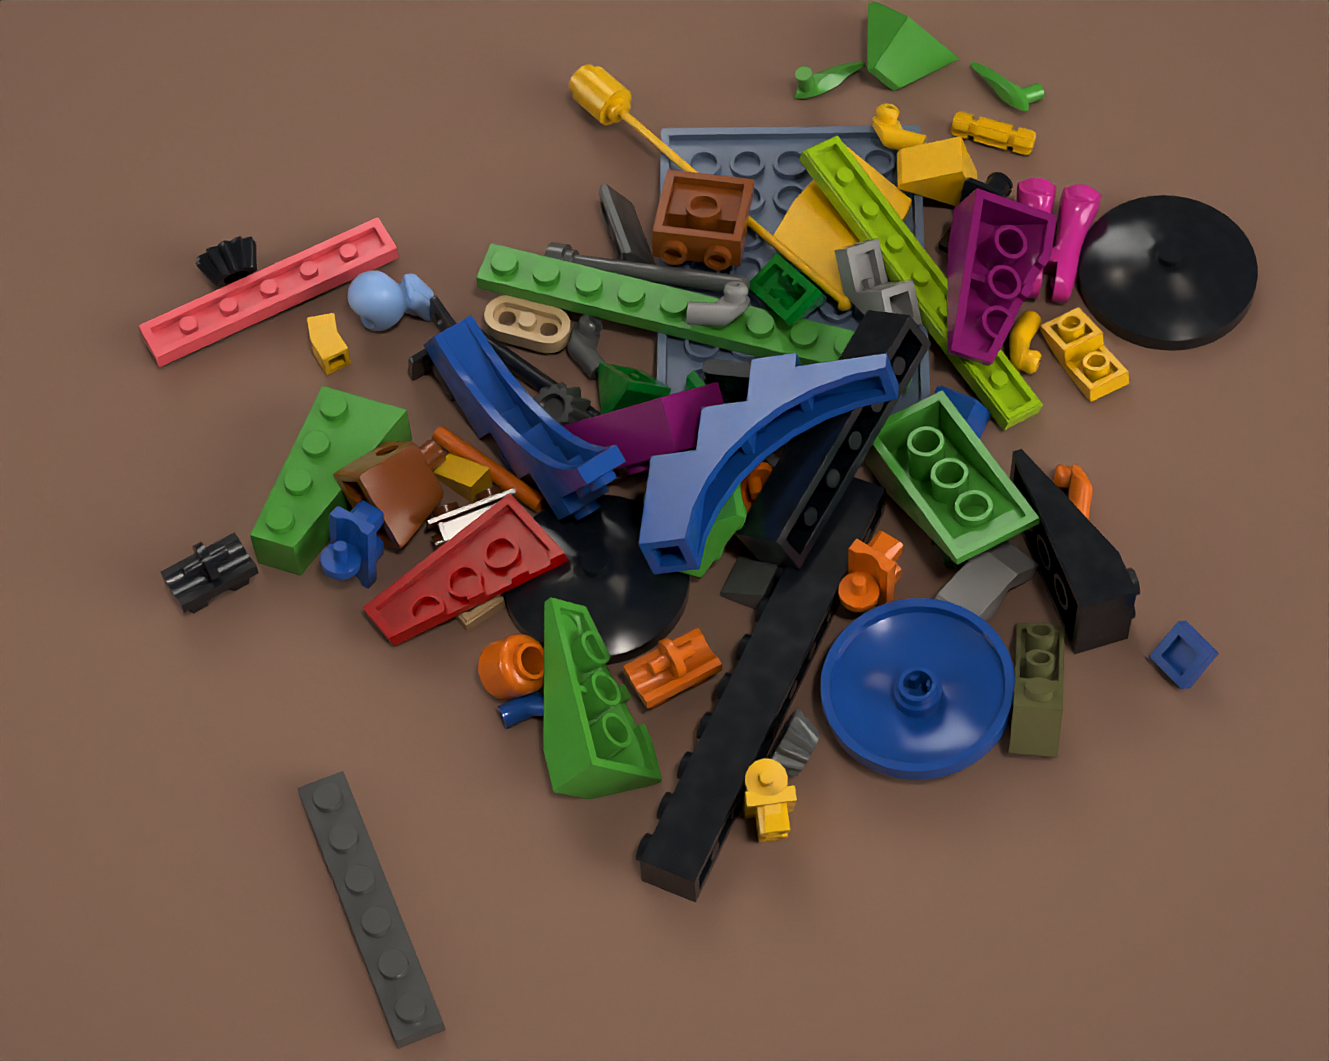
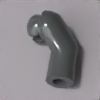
M584 314L572 328L567 349L570 356L592 380L598 379L599 362L607 363L596 351L600 339V331L603 326L600 318Z

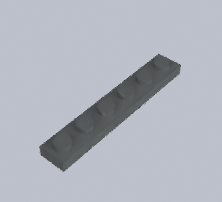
M344 771L299 787L300 798L398 1049L445 1031L443 1020Z

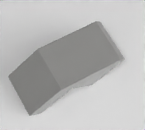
M878 238L864 240L834 250L844 294L864 315L868 310L910 315L917 325L922 324L913 280L888 282Z
M1006 540L970 558L938 592L935 599L962 606L981 617L984 621H989L993 619L1008 590L1030 581L1039 564Z

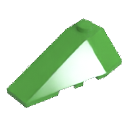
M550 597L544 602L543 750L553 792L590 800L658 784L662 781V776L652 738L645 724L636 725L626 705L631 696L625 684L618 686L606 665L610 659V654L586 606Z

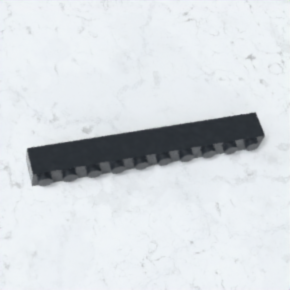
M853 477L801 568L778 565L774 576L776 587L771 597L764 595L761 599L755 615L757 625L752 635L746 633L740 641L736 653L738 664L733 674L726 672L722 677L716 694V699L719 702L713 713L707 711L704 714L697 731V739L700 740L693 753L687 751L684 754L677 771V779L680 780L674 792H666L660 802L656 818L660 821L654 833L650 834L647 832L639 844L636 860L640 861L643 882L696 903L743 806L744 795L747 792L745 774L749 766L755 761L766 758L841 603L838 598V590L841 580L848 575V548L856 539L867 545L871 541L885 512L886 488Z

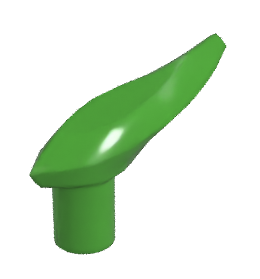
M858 61L841 64L815 74L812 73L810 67H799L795 72L798 87L794 99L817 96L833 89L850 74L866 67L865 62Z
M973 61L970 65L988 82L1004 102L1018 110L1027 112L1030 103L1044 98V89L1040 83L1020 88L1017 84L982 64Z

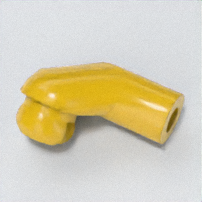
M884 103L876 108V116L872 118V127L885 147L899 151L902 148L926 144L927 135L903 130L900 122L897 120L900 112L895 105Z

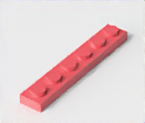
M377 217L138 325L139 330L159 367H162L348 282L360 273L374 270L399 258L398 249Z

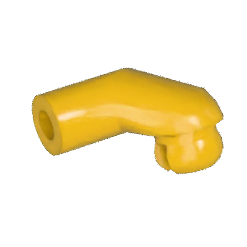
M1030 310L1024 311L1010 331V362L1018 372L1022 370L1027 374H1034L1040 366L1041 362L1039 360L1042 358V355L1037 350H1030L1029 347L1031 340L1042 324V320L1036 312Z

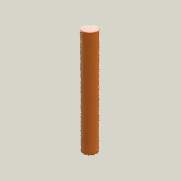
M441 425L434 431L432 435L434 442L451 454L489 467L492 482L497 486H501L505 491L514 488L516 491L514 497L533 511L538 513L545 507L547 500L543 494L521 479H518L517 476L449 429Z

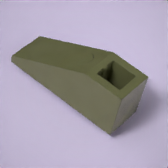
M1034 622L1031 624L1017 623L1014 656L1015 685L1012 716L1010 719L1009 753L1058 757L1063 714L1064 626H1052L1044 622Z

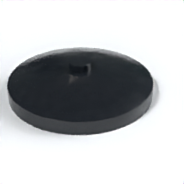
M1156 195L1133 199L1114 207L1101 216L1090 228L1084 239L1077 269L1078 287L1082 299L1090 313L1102 326L1114 335L1132 344L1166 351L1201 347L1222 338L1232 331L1245 317L1252 304L1258 278V265L1254 249L1245 233L1232 219L1218 209L1203 202L1170 195Z
M604 494L596 499L600 508L576 521L573 514L558 520L550 506L533 517L565 552L569 561L505 592L504 597L509 615L519 632L532 636L540 642L543 648L544 602L552 597L586 606L610 654V659L606 665H611L646 653L658 645V641L666 638L672 632L683 615L688 602L690 575L682 572L653 574L638 545L644 504L625 497Z

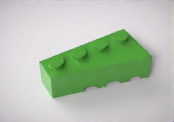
M321 387L250 534L259 564L300 576L304 573L330 541L329 514L337 506L349 512L353 509L333 474L385 442H411L412 433L407 409L329 387Z

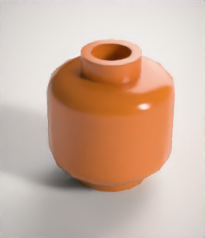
M521 633L491 642L482 650L478 660V673L481 683L492 696L506 701L537 692L544 685V648L532 636Z

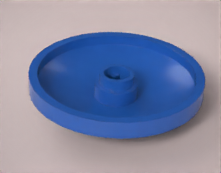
M910 598L875 607L855 619L842 631L826 656L822 669L820 691L823 711L830 731L840 746L853 759L863 766L886 776L908 780H926L961 771L977 762L995 746L1005 732L1012 716L1015 675L1012 660L1004 642L997 632L981 617L951 602L929 598Z

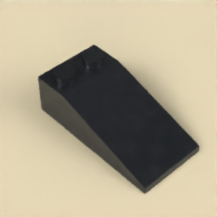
M1022 449L1013 451L1010 480L1040 518L1039 524L1021 533L1033 561L1039 564L1037 570L1061 625L1065 627V634L1074 654L1128 639L1131 620L1136 616L1134 607L1136 596L1140 595V585L1135 571L1131 567H1125L1116 548Z

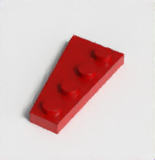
M509 493L362 608L393 646H396L569 560L559 545Z

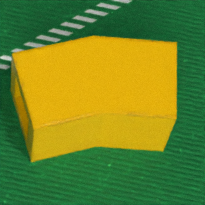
M330 313L307 317L313 353L325 374L329 375L351 364L348 347L338 333L335 314Z

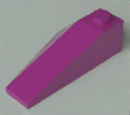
M978 188L954 208L948 243L947 353L986 366L993 363L1015 323L1014 318L1023 302L1028 299L1034 288L1032 286L1051 256L1057 215Z

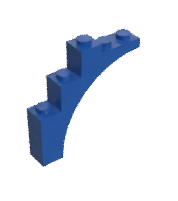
M472 315L437 334L423 345L478 438L480 439L488 433L492 434L517 478L520 479L528 473L532 475L558 520L573 514L576 521L600 508L596 499L609 492L606 484L617 478L612 469L626 461L617 445L602 447L590 444L573 435L556 422L511 374L486 339Z
M797 353L752 359L747 401L702 407L696 450L651 456L638 545L653 574L700 569L707 537L722 507L738 485L767 456L793 437L827 419L851 410L898 399L899 384L887 353L802 365Z

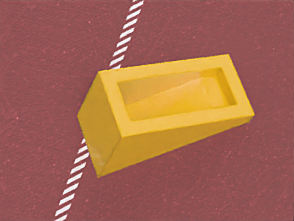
M451 453L446 456V461L433 472L439 481L470 503L477 502L476 494L493 486L489 467Z

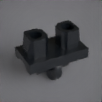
M235 532L208 547H205L202 542L193 545V555L161 571L164 582L183 612L189 611L193 614L207 607L209 600L226 590L237 591L248 585L249 578L259 573L255 562L248 555Z

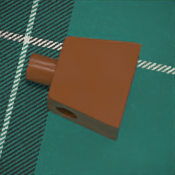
M427 440L420 447L414 442L389 441L341 468L333 476L352 508L361 500H364L384 513V524L376 531V535L384 542V547L402 548L443 499L444 491L433 472L446 461V455L443 449L432 440Z

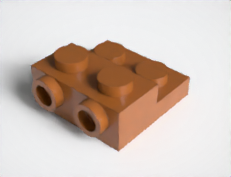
M667 169L652 229V256L660 257L665 263L670 265H680L685 260L704 262L713 270H725L729 265L740 267L747 239V223L754 195L755 179Z

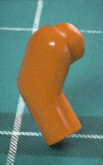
M1064 464L1057 465L1053 483L1059 489H1069L1068 499L1089 520L1093 494L1091 481L1079 465L1072 464V467Z

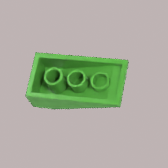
M943 390L889 416L865 457L866 465L882 487L886 488L887 494L957 565L1040 523L1039 516Z

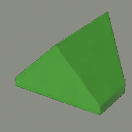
M876 1L868 4V71L891 90L896 91L960 59L907 15Z

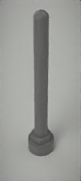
M551 242L547 246L544 255L654 283L724 292L727 283L740 281L747 285L748 291L750 289V281L744 276L579 255L578 250L572 249L569 244Z

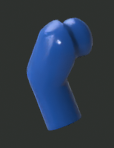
M535 692L498 706L497 711L505 728L507 729L534 716L544 717V693Z

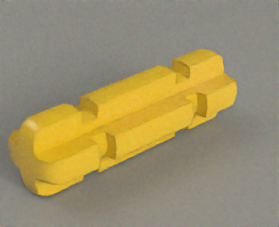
M958 111L955 114L951 125V134L954 136H961L964 139L973 136V141L1004 150H1007L1008 146L1013 147L1012 152L1022 155H1030L1036 141V133L1033 130L1019 127L1018 131L1013 130L1014 125L982 116L979 117V120L974 119V114Z

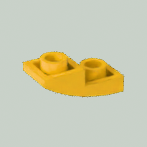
M1079 307L1040 325L1041 333L1053 354L1071 380L1090 402L1129 384V371L1104 346L1103 332Z

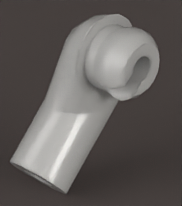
M740 281L727 283L724 289V296L715 303L688 302L687 324L725 326L730 324L746 311L749 306L750 298L747 296V285Z

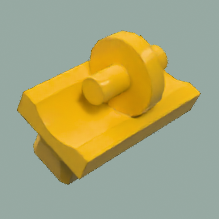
M763 758L755 761L749 766L745 774L747 792H745L743 800L744 819L755 817L758 843L788 839V833L790 832L788 813L793 812L797 802L795 785L787 786L788 776L785 768L773 759Z

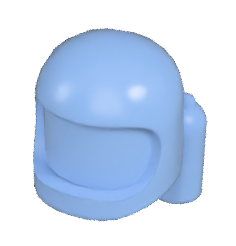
M370 270L360 273L349 286L347 292L349 306L360 316L363 325L370 331H383L390 328L401 319L404 313L413 316L418 315L427 322L432 321L430 317V298L434 296V292L416 274H405L401 283L398 284L387 274Z

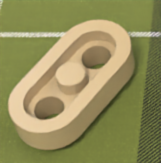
M503 295L490 301L484 311L486 330L490 336L498 341L542 353H555L568 345L571 335L570 318L560 308ZM507 321L514 322V323H513L512 325H510V326H507V325H503V324H502V323L507 322ZM546 333H555L551 336H544Z

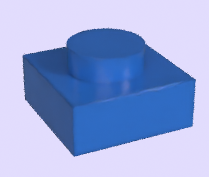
M1178 621L1149 657L1181 689H1188L1192 687L1219 653L1187 621Z

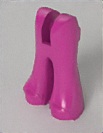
M1030 178L1018 182L1017 202L1052 214L1057 186L1043 178ZM1083 184L1064 187L1059 202L1055 247H1052L1051 256L1046 266L1039 272L1032 285L1034 288L1028 298L1038 299L1040 287L1044 279L1043 272L1054 274L1051 277V302L1064 304L1068 302L1075 284L1082 245L1087 231L1098 212L1102 194H1099L1092 187Z

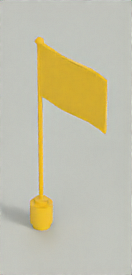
M586 64L573 74L569 82V90L573 93V99L601 124L610 125L624 120L683 171L699 173L629 113L632 98L631 92L606 70L599 66L594 67L592 64ZM848 148L904 222L909 213L912 199ZM814 179L793 201L774 235L770 234L749 216L747 226L839 303V310L847 311L852 307L853 303L845 296L834 250L858 243L860 240Z

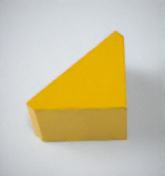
M961 136L902 148L897 153L898 189L957 206L960 203L965 180L968 177L978 180L977 170Z

